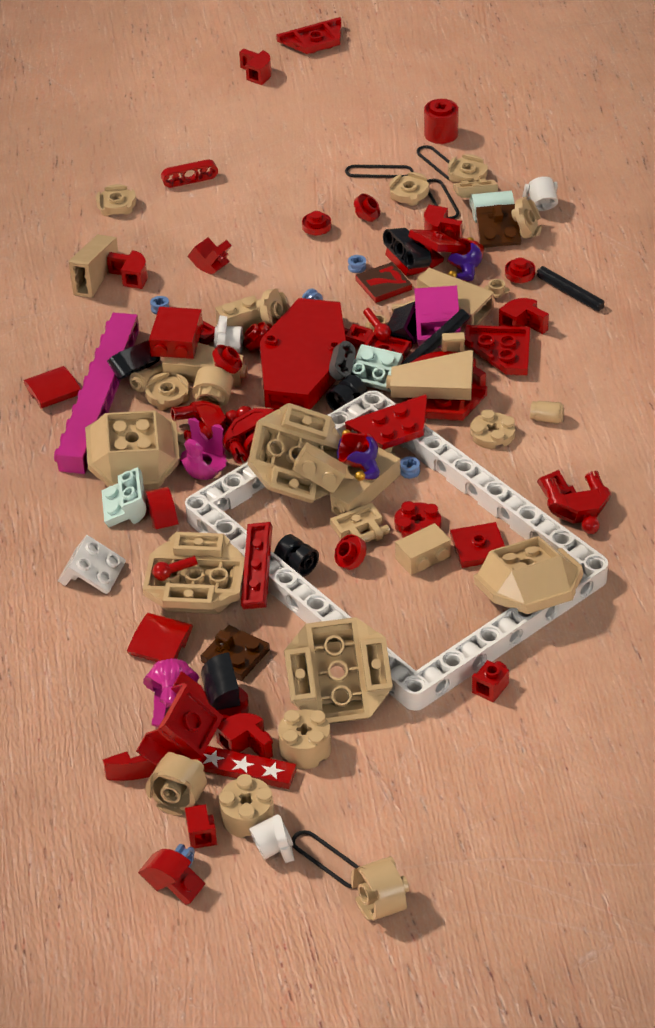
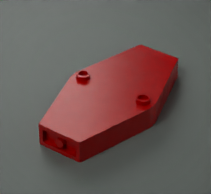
M298 298L261 338L260 357L265 408L279 409L285 404L291 403L311 410L336 381L329 372V365L334 347L346 341L340 302Z

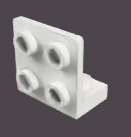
M86 535L74 550L58 582L66 586L71 579L75 581L79 577L101 592L108 594L126 559Z

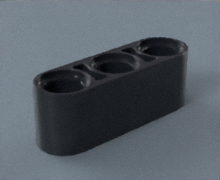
M407 228L386 229L384 231V245L408 269L430 266L432 260L430 251L423 244L409 238V230Z
M149 340L118 352L109 358L107 362L118 380L130 376L133 372L142 371L154 365L161 357L151 356Z

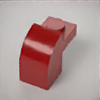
M244 48L239 51L240 68L246 70V80L263 85L270 79L272 74L271 58L266 51L262 50L259 54Z
M429 204L424 212V230H438L457 241L462 238V221L448 218V208Z
M207 237L196 245L187 257L198 269L208 274H214L230 262L227 259L229 255L227 252L232 245L226 239L216 246Z
M132 250L129 255L109 252L107 256L109 273L121 275L122 284L125 287L143 289L148 278L144 255L135 250Z
M513 299L499 309V326H527L541 334L548 331L549 313L537 308V301L534 299Z
M169 487L145 492L147 498L145 499L146 509L150 512L154 529L157 530L179 524Z
M239 713L226 718L218 726L216 739L223 749L242 752L250 747L260 757H273V740L269 733L264 731V720L261 717L250 713Z
M161 849L153 853L138 872L156 891L168 887L185 905L190 904L206 884L189 867L191 861L184 855L171 849Z

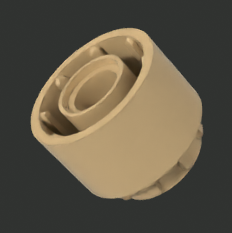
M202 367L197 371L192 395L196 401H208L219 405L221 408L222 405L227 404L229 401L233 377L229 372L220 367Z

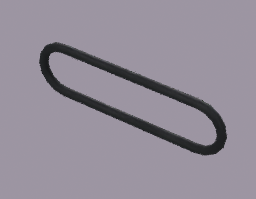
M420 146L417 149L418 156H420L430 166H432L441 175H443L446 179L449 180V176H447L438 167L431 163L419 151L424 148H429L433 150L436 154H438L441 158H443L447 163H449L450 160H448L445 156H443L439 151H437L432 146Z
M350 165L345 169V173L350 177L394 178L397 176L350 174L348 170L355 167L407 168L413 172V169L407 165Z
M439 179L427 180V182H438L441 184L443 190L445 191L447 197L449 198L452 206L456 211V215L450 216L448 218H457L459 215V210L456 207L449 192L447 191L444 183ZM429 190L428 195L430 196L433 204L435 206H438Z
M303 830L293 835L292 847L344 886L352 888L351 884L344 881L299 848L295 840L300 835H310L354 868L360 867L311 831Z

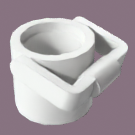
M550 177L535 178L529 184H525L522 197H528L527 200L532 199L538 211L552 209L558 204L556 194L557 182H553V179Z
M220 315L214 332V347L216 348L218 345L230 346L239 354H242V326H227V316Z
M277 814L249 828L251 836L264 860L281 852L285 863L295 861L292 850L293 842L281 816Z

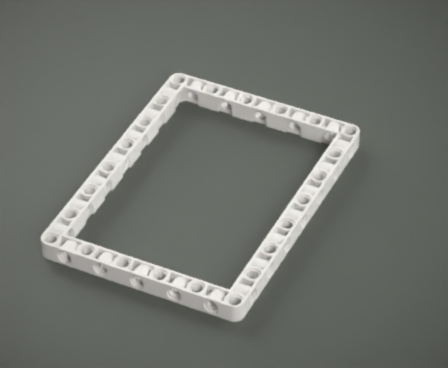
M368 391L328 414V416L332 417L335 424L334 427L340 437H342V432L346 430V421L393 406L396 403L379 391ZM426 425L423 437L399 445L414 453L416 458L430 469L436 470L446 477V481L461 492L467 493L478 501V504L493 516L499 517L510 525V528L525 540L540 536L556 549H564L582 565L583 577L576 588L573 600L530 614L519 612L517 608H509L417 671L387 647L393 685L389 694L404 707L413 711L425 708L478 672L487 660L494 661L603 587L607 582L608 560L602 554ZM292 454V457L296 459L297 456L295 454ZM248 462L190 495L185 500L186 516L189 525L199 533L225 534L230 543L244 557L247 530L224 511L229 508L233 509L265 487L247 465ZM271 551L268 591L305 623L352 618Z

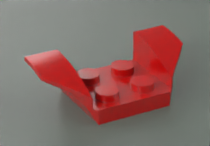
M183 671L180 672L171 688L177 695L160 726L156 730L147 732L136 750L137 753L155 766L158 765L168 752H173L190 759L202 757L224 717L209 704L202 686Z

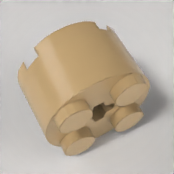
M302 709L297 711L289 710L284 714V718L278 727L280 755L283 760L285 758L289 763L296 764L298 769L315 768L319 766V762L323 759L326 761L331 753L330 724L324 712Z
M168 752L160 760L146 783L147 796L150 800L153 797L157 802L156 807L163 812L171 815H184L185 808L195 806L206 787L207 779L203 771L204 765L199 760H192L188 757Z
M248 774L240 775L236 780L228 783L219 795L224 827L230 834L236 837L245 838V836H251L249 828L274 816L273 796L270 787L265 782L252 778Z
M391 856L352 870V889L357 888L359 893L355 900L366 919H373L374 921L407 909L405 893L409 892V884L405 876L400 877L395 861Z

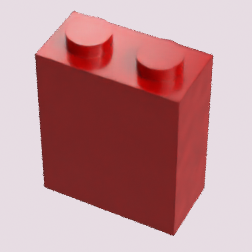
M159 307L149 337L151 356L194 359L203 328L202 309Z

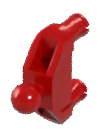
M203 400L194 401L189 406L171 407L173 421L196 418L199 421L201 432L205 434L208 440L213 437V425H222L224 436L226 425L230 427L234 419L237 418L236 410H230L224 415L219 405ZM184 430V440L192 439L191 431Z
M242 406L237 410V418L234 419L226 431L223 440L225 449L232 454L236 463H243L240 458L241 456L244 461L248 459V455L244 450V442L250 434L255 432L256 423L275 410L268 408L251 409L249 406Z
M591 471L585 475V480L590 488L587 491L562 494L555 478H551V481L548 478L542 482V487L548 497L547 506L550 512L573 524L582 522V530L587 534H595L599 530L600 522L597 517L609 501L611 492L609 488L603 485L598 471H594V474Z

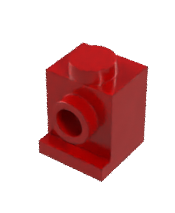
M487 660L481 669L472 675V693L493 703L509 684V669L501 661L493 663Z
M206 804L186 807L185 814L190 847L196 849L217 845L213 814H207Z

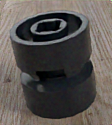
M349 375L326 393V400L330 408L335 411L368 391L366 385L359 377Z
M292 534L284 536L278 542L274 554L302 577L309 575L319 560V552L316 549L305 544Z

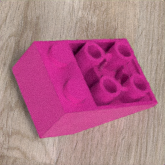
M457 285L414 288L418 347L459 311ZM460 328L454 333H460Z

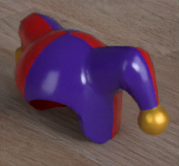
M472 237L467 239L460 238L458 241L466 245L465 251L463 253L452 252L447 262L462 272L456 273L454 270L448 272V275L470 282L474 279L475 268L482 261L485 248L482 244L474 241Z
M347 429L344 430L338 444V460L346 465L363 470L355 474V478L358 481L378 478L380 470L375 460L378 454V445L374 437L368 433H351Z

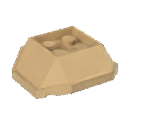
M287 403L256 423L247 465L267 490L313 503L331 492L293 471L295 459L292 457V454L298 456L306 442L338 460L337 449L341 437L334 427L335 424L331 416Z
M156 410L105 413L98 420L85 427L88 470L102 480L107 487L118 483V475L138 467L143 475L144 489H158L164 483V479L179 465L176 422L162 416Z
M175 532L169 538V541L159 546L150 554L143 585V595L160 605L166 612L220 614L232 602L240 600L245 557L230 543L225 534ZM196 556L198 565L171 573V576L165 581H159L153 576V567L158 562L170 564Z
M540 536L491 550L481 569L473 577L474 584L493 603L504 607L517 608L519 612L530 614L573 600L576 588L583 577V568L564 549H556Z
M357 617L306 623L284 650L291 703L300 710H320L324 712L329 724L370 719L393 688L386 637L376 632ZM334 666H340L344 670V676L336 678L332 676L330 669Z

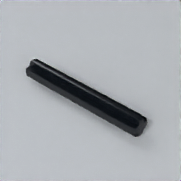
M541 266L540 269L538 268V278L596 311L604 308L605 301L545 266Z
M464 309L459 310L408 356L401 365L410 363L422 355L432 353L442 344V334L457 331L470 319L469 314Z

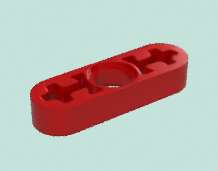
M207 159L166 168L161 173V179L166 187L173 188L211 180L217 176L218 168L213 160ZM189 170H193V171H194V174H193L192 176H190V177H186V176H185V173H186L187 171H189Z

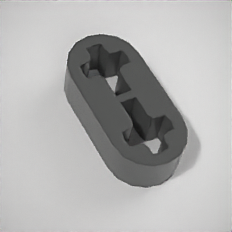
M343 341L333 349L329 372L336 380L344 379L352 371L356 351L350 342Z

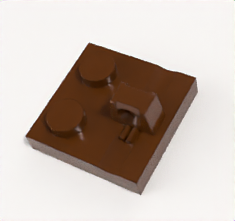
M515 204L476 207L479 243L484 248L521 245L520 227L518 222L513 220L511 211L515 209Z
M228 625L224 630H220L215 635V640L200 655L201 662L205 664L212 657L229 652L235 677L237 680L243 681L270 651V644Z

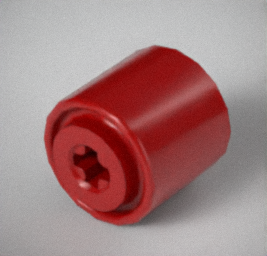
M448 99L429 101L424 106L425 138L435 144H446L456 140L459 128L458 105Z

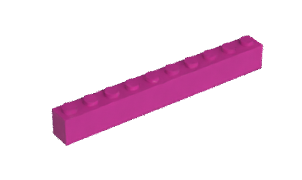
M113 312L110 320L106 322L105 333L101 334L99 348L95 349V358L89 364L88 376L85 375L83 388L78 392V401L76 404H73L72 416L70 419H67L66 431L61 434L60 446L54 452V461L58 464L59 472L86 473L88 462L85 427L98 420L110 410L121 380H118L107 360L118 352L134 346L139 334L137 314Z

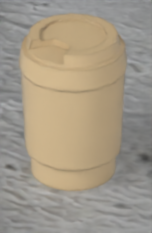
M532 401L530 419L559 424L563 422L564 405L560 402Z

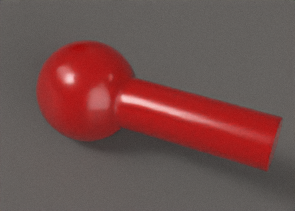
M366 308L363 314L375 328V337L381 341L386 340L391 336V328L387 324L381 323L370 308Z
M196 556L170 564L158 562L154 565L152 573L157 580L165 581L171 576V573L196 566L198 562Z

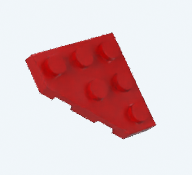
M465 326L464 345L473 350V352L505 375L528 376L530 327Z

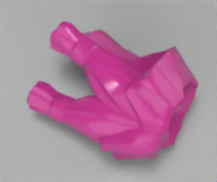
M189 418L188 424L192 439L185 441L186 450L182 452L179 460L188 474L194 479H213L227 466V456L224 454L226 449L223 444L224 429L222 425H213V437L208 440L200 430L199 421L196 418ZM204 460L212 462L208 465Z
M172 658L158 661L143 679V684L155 692L152 726L156 728L160 726L165 717L166 710L171 706L177 695L171 688L180 672L183 671L196 682L200 678L185 661Z

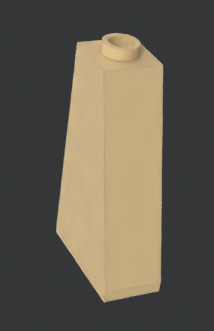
M97 234L69 260L73 295L94 297L109 271L107 262L109 252L119 253L117 237Z
M428 268L418 277V288L457 285L459 310L464 309L470 316V319L462 325L464 328L466 325H479L494 309V292L432 268Z
M198 343L194 359L164 357L162 363L163 373H169L170 376L177 377L176 374L185 377L188 382L194 383L197 371L200 368L215 366L212 355L215 347ZM240 355L243 364L242 368L235 374L230 373L233 377V386H241L243 378L247 377L248 366L244 364V355Z
M473 350L393 366L391 368V375H387L386 388L391 390V397L416 398L426 394L427 399L471 400Z
M378 447V454L375 460L380 473L379 477L374 480L364 479L358 481L355 478V474L363 470L348 465L345 477L335 492L330 494L331 512L338 516L369 504L401 475L400 458Z

